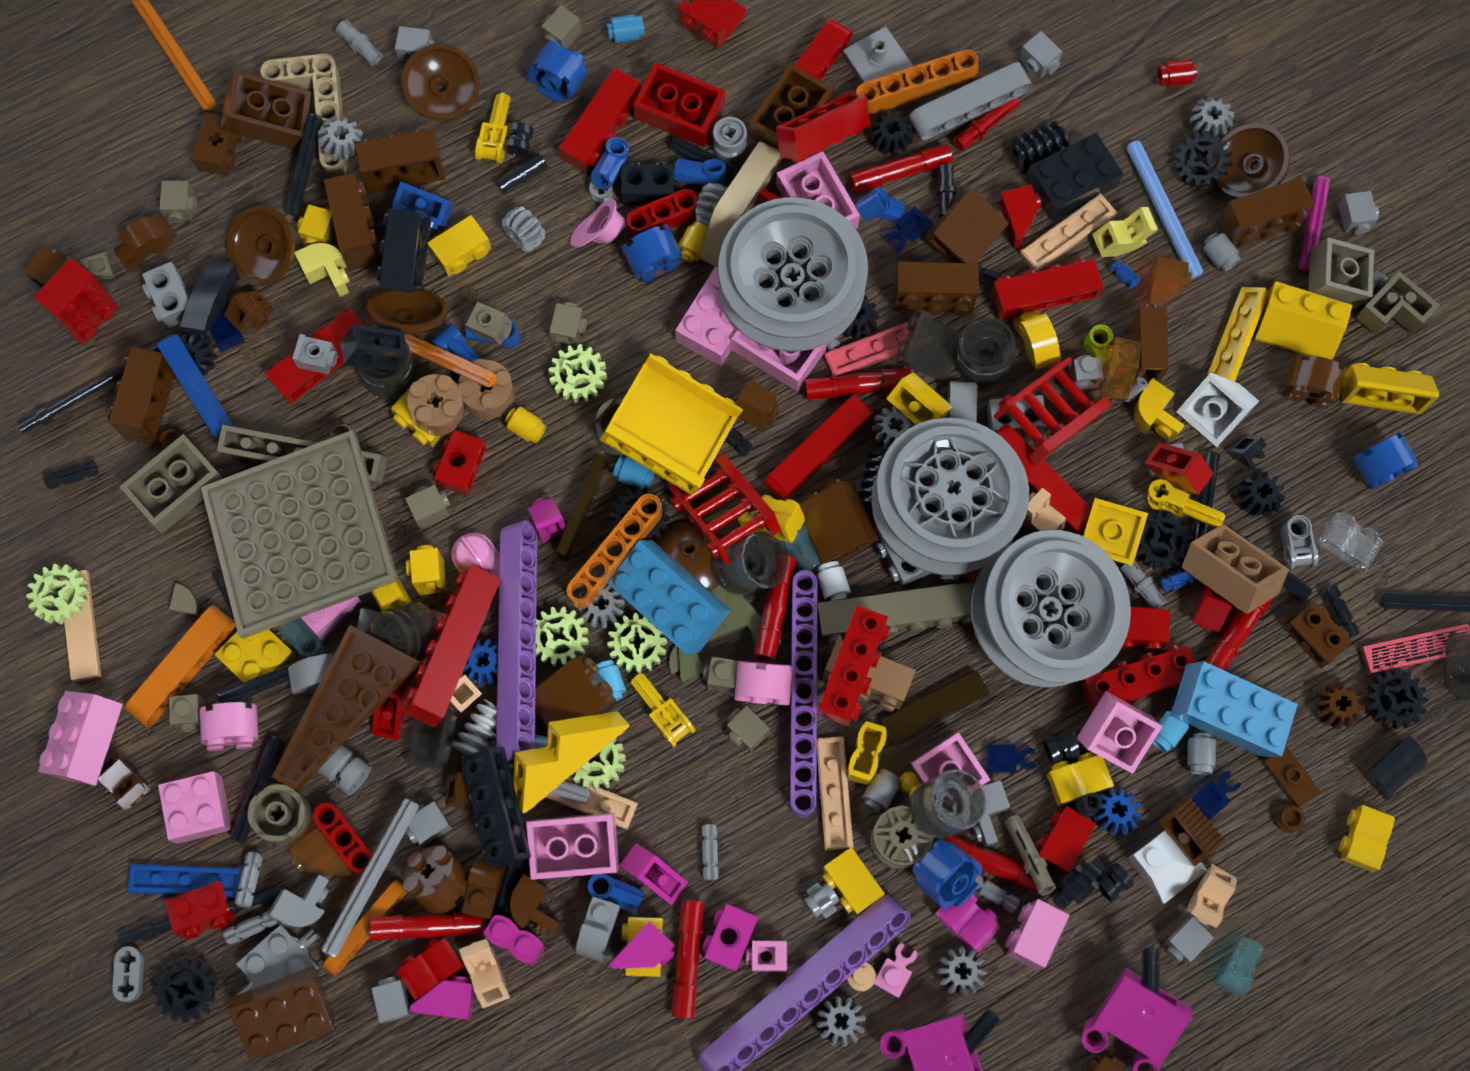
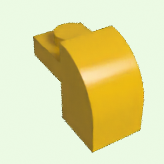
M1035 310L1012 318L1015 330L1024 339L1026 357L1036 369L1051 365L1056 360L1061 361L1058 339L1046 313L1040 315Z
M1153 378L1135 404L1134 419L1144 434L1152 426L1159 436L1174 441L1185 426L1164 411V408L1175 393Z

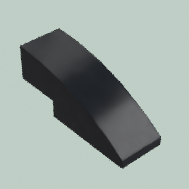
M214 258L210 260L189 298L180 326L181 331L206 335L229 305L228 294L240 279L236 262Z

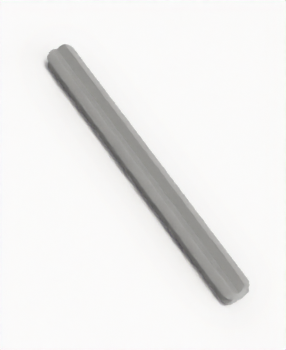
M409 799L403 800L322 947L324 953L336 957L418 810L419 805Z

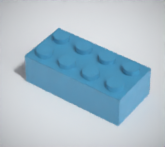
M653 540L638 541L608 582L615 591L685 654L699 653L731 611Z
M1202 661L1186 664L1170 716L1261 757H1279L1283 755L1298 704Z

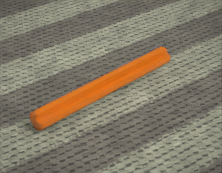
M404 335L407 351L485 387L490 388L496 384L497 380H495L496 374L413 335Z

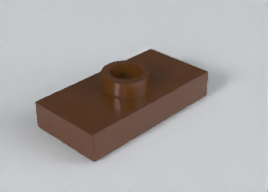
M1287 746L1284 748L1282 756L1270 757L1263 762L1294 806L1301 807L1321 792Z

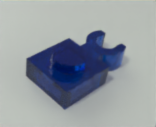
M914 206L896 222V228L899 230L890 232L886 242L889 244L893 239H898L901 243L897 245L896 251L901 252L904 250L908 239L915 244L932 228L933 222Z
M226 309L209 329L221 353L245 343L242 334L224 315Z
M1016 745L986 746L987 774H1016V766H1020L1024 770L1036 768V764H1028L1024 759L1025 755L1035 754V749L1026 748L1020 753H1016Z
M1229 771L1224 772L1218 777L1217 785L1210 780L1192 796V801L1196 802V805L1199 806V809L1203 811V815H1206L1208 820L1215 817L1231 801L1226 794L1237 791L1241 786L1240 782L1232 787L1226 784V778L1231 774Z

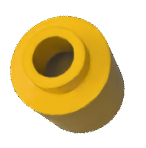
M694 222L693 225L688 226L678 244L683 254L682 259L688 262L700 260L708 226L700 222Z
M521 406L517 410L513 408L505 419V422L508 423L507 429L523 440L527 442L532 441L535 444L540 440L547 428L542 423V419Z

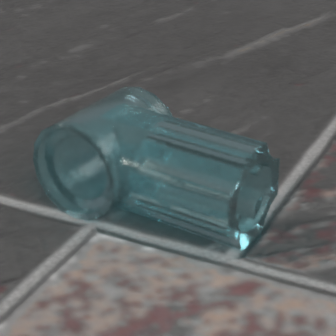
M803 523L793 543L781 540L779 542L787 552L790 551L802 570L813 573L823 563L814 543L810 539L811 536L808 529Z
M301 618L276 626L277 630L304 659L326 653L324 643ZM315 642L316 648L314 651L306 653V646Z
M1241 936L1229 961L1221 968L1215 985L1243 999L1252 985L1254 979L1252 974L1264 951V947L1252 939Z

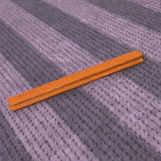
M130 0L204 111H211L216 106V101L148 0Z

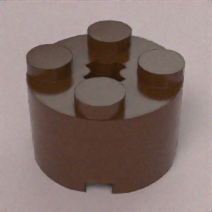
M1302 355L1292 358L1285 386L1287 399L1295 402H1301L1302 399L1313 402L1312 405L1314 407L1327 409L1329 404L1339 401L1346 373L1345 367L1339 369L1340 363L1319 356L1310 355L1309 360H1301Z
M444 846L429 847L421 852H414L408 857V866L403 876V888L429 912L434 914L447 912L457 905L455 901L460 895L462 897L466 895L470 874L464 865Z

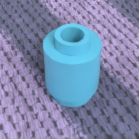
M613 660L597 664L598 674L602 680L612 687L615 699L617 701L623 698L622 694L627 690L618 666L614 665Z
M1166 711L1158 723L1163 727L1152 743L1155 747L1166 753L1169 749L1175 748L1189 729L1187 723L1170 716V711Z

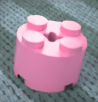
M738 661L735 700L767 704L768 702L789 705L793 673L792 666Z
M243 702L213 704V710L206 711V706L199 709L201 744L207 746V751L223 750L224 746L235 745L236 749L252 748V743L259 739L256 704H252L251 709L246 708V704Z

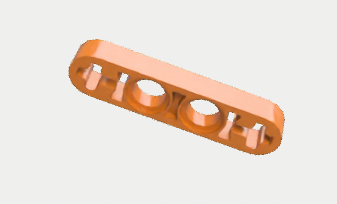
M399 880L394 881L355 925L338 955L327 958L323 967L333 976H336L369 939V917L388 916L407 894Z

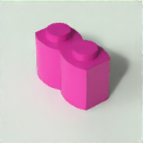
M972 895L959 907L954 905L948 906L949 909L941 907L934 916L971 950H975L976 954H978L1001 926L997 923L1000 919L988 908L983 911L976 904L978 899Z
M494 915L484 931V935L491 943L502 949L509 950L515 958L529 965H536L546 949L544 943L535 935L520 930L514 922L500 915Z

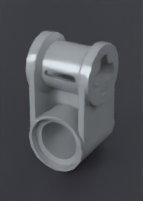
M1303 515L1293 516L1280 529L1285 565L1289 570L1301 565L1315 567L1318 565V551L1314 542L1311 522ZM1291 524H1295L1300 528L1301 535H1296L1292 532Z

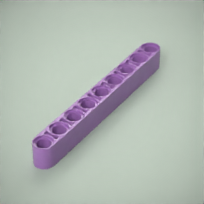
M529 520L504 527L500 535L501 580L499 584L496 747L505 748L508 761L515 760V752L532 750L535 747L537 530Z
M803 570L796 573L793 578L791 619V666L793 673L791 684L790 809L799 818L810 816L816 805L817 578L812 572ZM801 580H806L811 583L812 587L807 591H803L798 588L797 583ZM800 607H808L812 614L804 618L798 615L797 610ZM801 633H806L811 637L812 641L804 645L799 643L796 637ZM800 660H806L811 664L812 668L809 671L803 672L797 668L796 664ZM800 687H806L811 691V696L807 699H801L797 696L796 691ZM801 714L809 716L811 719L810 725L805 727L798 725L796 722L797 716ZM799 742H807L811 747V751L803 755L797 752L795 746ZM800 769H805L809 771L811 779L804 783L797 780L795 773ZM799 797H806L809 799L811 807L804 811L799 810L795 805V801Z
M885 895L878 899L707 1047L699 1057L698 1063L704 1071H742L908 925L910 913L891 895Z

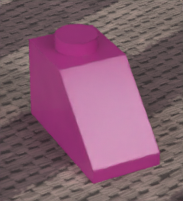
M553 497L548 500L547 498H541L533 502L528 510L542 544L562 536L566 526Z
M637 843L620 864L624 871L670 905L674 903L688 883L656 855Z
M649 921L611 962L610 966L613 969L656 967L660 963L664 967L674 956L675 953L671 949L675 945Z
M452 976V981L444 980L412 1004L410 1012L471 1020L475 991L473 984H469L470 978Z

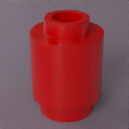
M1190 59L1164 62L1163 65H1159L1157 68L1158 83L1160 86H1166L1167 88L1191 85L1193 79L1197 78L1196 64L1192 63Z

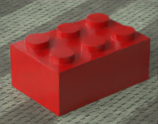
M655 62L634 103V116L636 120L705 148L715 124L726 105V91Z
M72 258L33 297L56 324L81 345L86 340L92 339L97 329L104 321L111 319L118 308L98 280Z

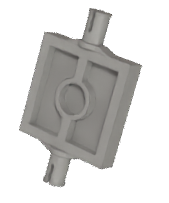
M280 925L237 963L250 983L238 994L315 966L316 970L320 968L310 957L307 949L308 946L320 937L319 934L315 933L316 931L311 928L302 938L298 939L292 936L283 925Z

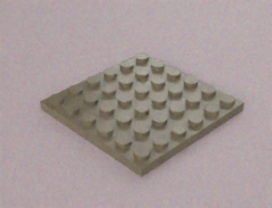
M353 430L201 487L238 635L243 639L398 581L359 441Z

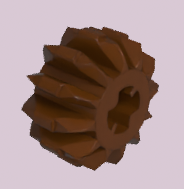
M1344 682L1337 683L1336 687L1330 683L1326 686V691L1321 690L1318 693L1321 700L1316 701L1315 706L1322 708V711L1317 713V717L1325 716L1324 724L1329 726L1334 723L1336 730L1341 729L1343 725L1346 728H1350L1353 726V721L1357 722L1362 718L1359 711L1364 710L1365 706L1357 703L1362 698V695L1357 694L1354 696L1355 688L1352 685L1346 689ZM1339 701V705H1343L1344 709L1340 711V706L1336 707L1335 702Z

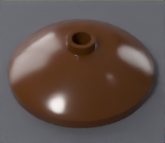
M436 44L418 50L409 58L402 73V89L407 102L417 113L428 119L447 121L462 116L473 106L479 93L480 81L475 64L468 55L453 46ZM443 85L446 89L440 92L436 87Z
M1249 123L1233 129L1221 140L1227 141L1229 145L1227 149H1230L1233 154L1228 158L1232 161V166L1225 167L1229 173L1228 176L1221 174L1219 176L1221 183H1217L1228 195L1238 199L1279 185L1284 180L1290 166V148L1284 136L1274 127L1263 123ZM1220 159L1216 162L1215 168L1219 165ZM1255 164H1260L1257 170H1252Z
M265 206L251 207L242 212L232 224L227 241L229 261L236 262L239 277L249 284L265 286L277 282L286 274L292 263L295 251L294 234L287 219L279 211Z
M386 289L374 294L367 303V314L373 322L381 328L404 331V335L424 333L437 328L446 320L448 312L447 304L441 297L423 289L413 293Z
M691 521L679 522L668 527L666 531L660 534L661 538L656 539L655 543L709 591L721 585L730 572L732 564L730 546L725 549L730 563L725 565L719 557L714 558L706 546L708 544ZM720 530L713 533L718 540L724 537ZM688 548L694 549V552L690 554L686 553L685 551Z

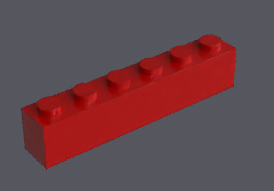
M472 564L466 572L461 571L454 583V586L458 587L455 595L450 594L444 607L448 612L445 617L441 616L434 631L438 633L436 640L431 639L424 653L428 656L425 664H420L414 678L418 679L415 687L411 686L405 697L404 702L408 703L404 714L434 728L444 718L501 578Z

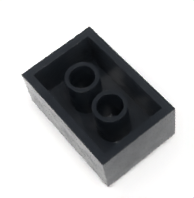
M1096 132L1031 165L1025 180L1028 185H1032L1034 193H1038L1042 207L1051 221L1088 203L1100 193L1103 195L1117 188L1122 179L1123 172Z
M399 206L389 208V211L385 213L383 227L386 228V235L380 244V254L383 255L382 265H379L377 269V281H380L379 288L405 293H413L423 289L432 211Z

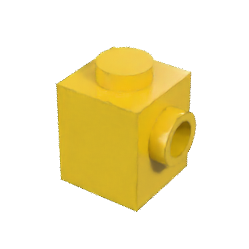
M308 205L304 217L299 219L297 225V232L304 245L309 246L316 243L330 245L335 232L330 210Z

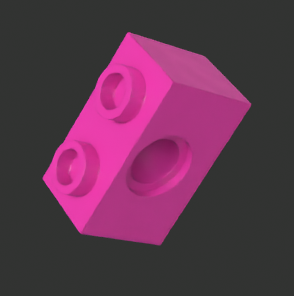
M726 904L724 910L719 908L713 924L717 926L713 937L707 936L701 950L706 953L704 959L736 973L758 917ZM730 929L736 933L737 940L734 944L725 945L722 943L720 936L724 930Z

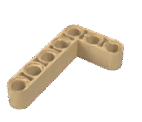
M317 54L273 59L263 63L260 72L264 79L303 90L314 88L316 115L323 118L321 128H323L325 120L332 122V118L325 119L330 114H334L339 121L343 120L340 75L335 61L330 55ZM324 69H330L327 72H322V70ZM305 71L301 75H296L298 72ZM279 74L277 77L271 78L273 75ZM328 91H332V93L329 95H323ZM319 148V158L325 174L329 178L345 175L348 168L347 161L345 162L342 156H338L336 161L339 162L336 165L329 166L334 161L333 154L325 156L323 153L324 148Z
M761 141L757 144L714 209L702 249L701 260L718 267L721 247L729 230L742 215L752 209L758 192L762 188L765 189L777 171L783 158L780 157L779 149Z

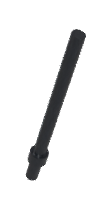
M157 344L148 349L149 351L161 353ZM123 364L48 408L44 406L35 411L36 415L18 424L19 429L25 434L40 424L46 425L51 422L57 414L121 378L124 373Z
M287 885L252 894L251 896L254 897L251 906L276 899L281 890L285 889L288 891ZM235 900L228 901L232 912L245 909L244 907L237 906ZM170 919L153 924V922L142 924L139 929L119 934V943L122 946L142 939L144 942L155 939L159 934L172 931Z

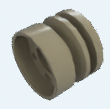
M901 805L890 808L880 816L871 832L870 844L874 856L881 864L889 869L902 871L913 868L919 860H923L932 847L933 831L931 823L922 812L913 807ZM904 830L906 831V837L910 838V840L900 843L899 837L895 833L899 834Z

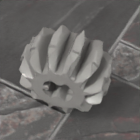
M1209 96L1206 101L1200 99L1190 112L1189 125L1195 126L1193 134L1200 132L1202 134L1201 137H1204L1206 131H1209L1212 138L1216 134L1223 138L1233 126L1234 112L1229 111L1230 103L1223 105L1222 97L1217 99V101H1214L1212 96Z
M336 116L332 118V122L325 120L323 128H320L318 131L320 138L318 140L319 148H324L323 153L325 156L333 154L334 161L338 159V156H342L345 162L348 160L349 155L355 157L357 155L356 143L363 142L361 140L362 131L357 129L356 121L348 123L346 116L342 121H339Z
M708 183L702 188V192L699 194V199L696 202V221L709 227L714 209L728 189L727 187L717 183Z
M522 206L509 211L506 217L502 219V228L506 231V235L511 239V242H514L518 248L525 252L536 249L545 239V230L541 227L542 224L537 220L536 216H533L529 210Z
M893 406L892 412L884 408L882 409V416L876 415L874 420L876 425H873L872 432L877 433L875 441H884L883 448L887 449L889 444L892 445L902 433L915 426V424ZM892 425L894 428L900 427V431L898 432L896 429L890 430Z
M607 584L605 589L600 592L588 607L578 609L579 612H586L582 618L584 622L591 620V627L596 628L598 623L601 622L602 628L607 629L606 621L610 620L614 625L617 622L614 615L623 616L624 612L619 607L625 605L624 599L619 598L620 594L615 590L612 591V587ZM580 595L579 599L584 598L586 595ZM599 601H604V610H599Z
M959 947L957 957L955 951L950 949L948 950V956L951 961L944 957L940 958L939 961L947 966V968L937 969V974H946L947 978L942 979L940 984L951 983L948 993L952 994L956 987H958L959 996L964 997L966 993L965 986L971 994L976 993L973 983L983 986V980L978 978L977 975H986L987 970L977 969V966L982 964L984 960L983 958H979L976 961L972 960L976 953L975 950H971L967 957H965V948ZM959 964H963V968L969 972L968 975L964 976L965 980L961 979L960 974H955V969L960 967Z
M835 997L836 1008L829 1001H826L824 1005L830 1011L829 1014L822 1010L818 1011V1015L826 1018V1021H820L816 1025L818 1028L827 1026L828 1030L821 1034L823 1039L830 1033L833 1034L830 1045L834 1046L838 1037H841V1045L846 1047V1035L855 1043L858 1039L853 1030L864 1033L865 1029L857 1026L856 1022H863L866 1018L865 1016L855 1017V1013L860 1011L861 1006L857 1005L850 1010L851 998H847L843 1007L841 1006L840 997ZM840 1013V1017L843 1014L847 1016L848 1020L845 1022L847 1028L845 1030H842V1027L837 1029L834 1026V1023L837 1021L834 1017L836 1014Z

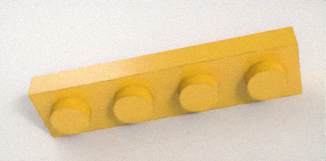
M1241 288L1207 376L1213 373L1235 382L1269 295L1265 288Z

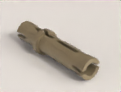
M1019 815L1009 817L1004 822V825L1008 829L1025 863L1024 870L1026 874L1031 875L1040 895H1047L1053 892L1056 886L1046 869L1047 863L1037 852Z

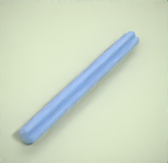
M1134 141L1130 143L1127 151L1188 277L1193 279L1200 276L1203 269L1141 142Z

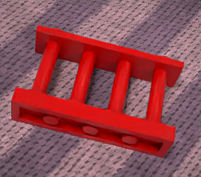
M1068 357L1063 362L1056 360L1046 369L1047 373L1014 397L1011 394L1007 395L998 403L1000 409L993 415L997 420L1008 412L1035 443L1033 446L1036 450L1029 458L1035 465L1099 418L1112 405L1106 397L1097 403L1094 400L1090 401L1068 376L1064 369L1073 361L1071 357ZM1055 377L1080 404L1082 414L1078 411L1074 412L1049 383ZM1041 389L1067 419L1065 422L1068 425L1059 424L1033 393ZM1025 401L1050 429L1051 432L1049 434L1052 437L1043 436L1017 405Z
M723 453L715 458L719 468L716 470V474L706 479L693 496L687 492L681 494L674 484L670 485L669 488L673 495L670 501L676 511L684 512L708 544L706 546L714 558L719 557L727 565L730 563L725 549L758 528L761 530L766 528L772 536L782 530L773 510ZM720 483L729 484L728 489L699 507L693 509L689 504ZM740 497L742 499L739 505L708 524H705L701 519L732 498L738 499ZM745 513L754 514L752 520L720 540L713 534Z

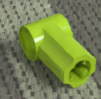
M1101 324L1094 326L1084 339V348L1094 358L1101 357L1103 375L1106 380L1115 378L1125 372L1128 367L1113 342L1111 329ZM1093 336L1100 337L1103 340V344L1096 343Z

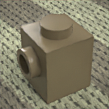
M562 5L552 15L549 14L541 26L543 40L546 44L553 40L566 49L582 33L581 19Z
M162 181L159 210L166 220L173 223L192 220L193 211L197 210V198L188 181Z
M477 302L466 326L474 335L501 346L503 340L510 335L512 321L505 313Z
M570 302L556 304L549 331L551 342L577 347L580 333L584 334L587 327V318H584L582 308Z
M435 485L422 486L415 491V494L405 498L420 529L449 516L446 509L447 506H450L444 490L438 492Z
M712 657L711 664H705L703 680L708 681V690L735 694L738 661Z
M197 694L169 697L170 725L182 733L195 732L196 728H200L199 709L206 706L205 700Z
M748 706L742 711L737 708L727 718L730 722L727 725V730L730 732L727 735L728 738L737 747L742 744L750 753L770 734V728Z

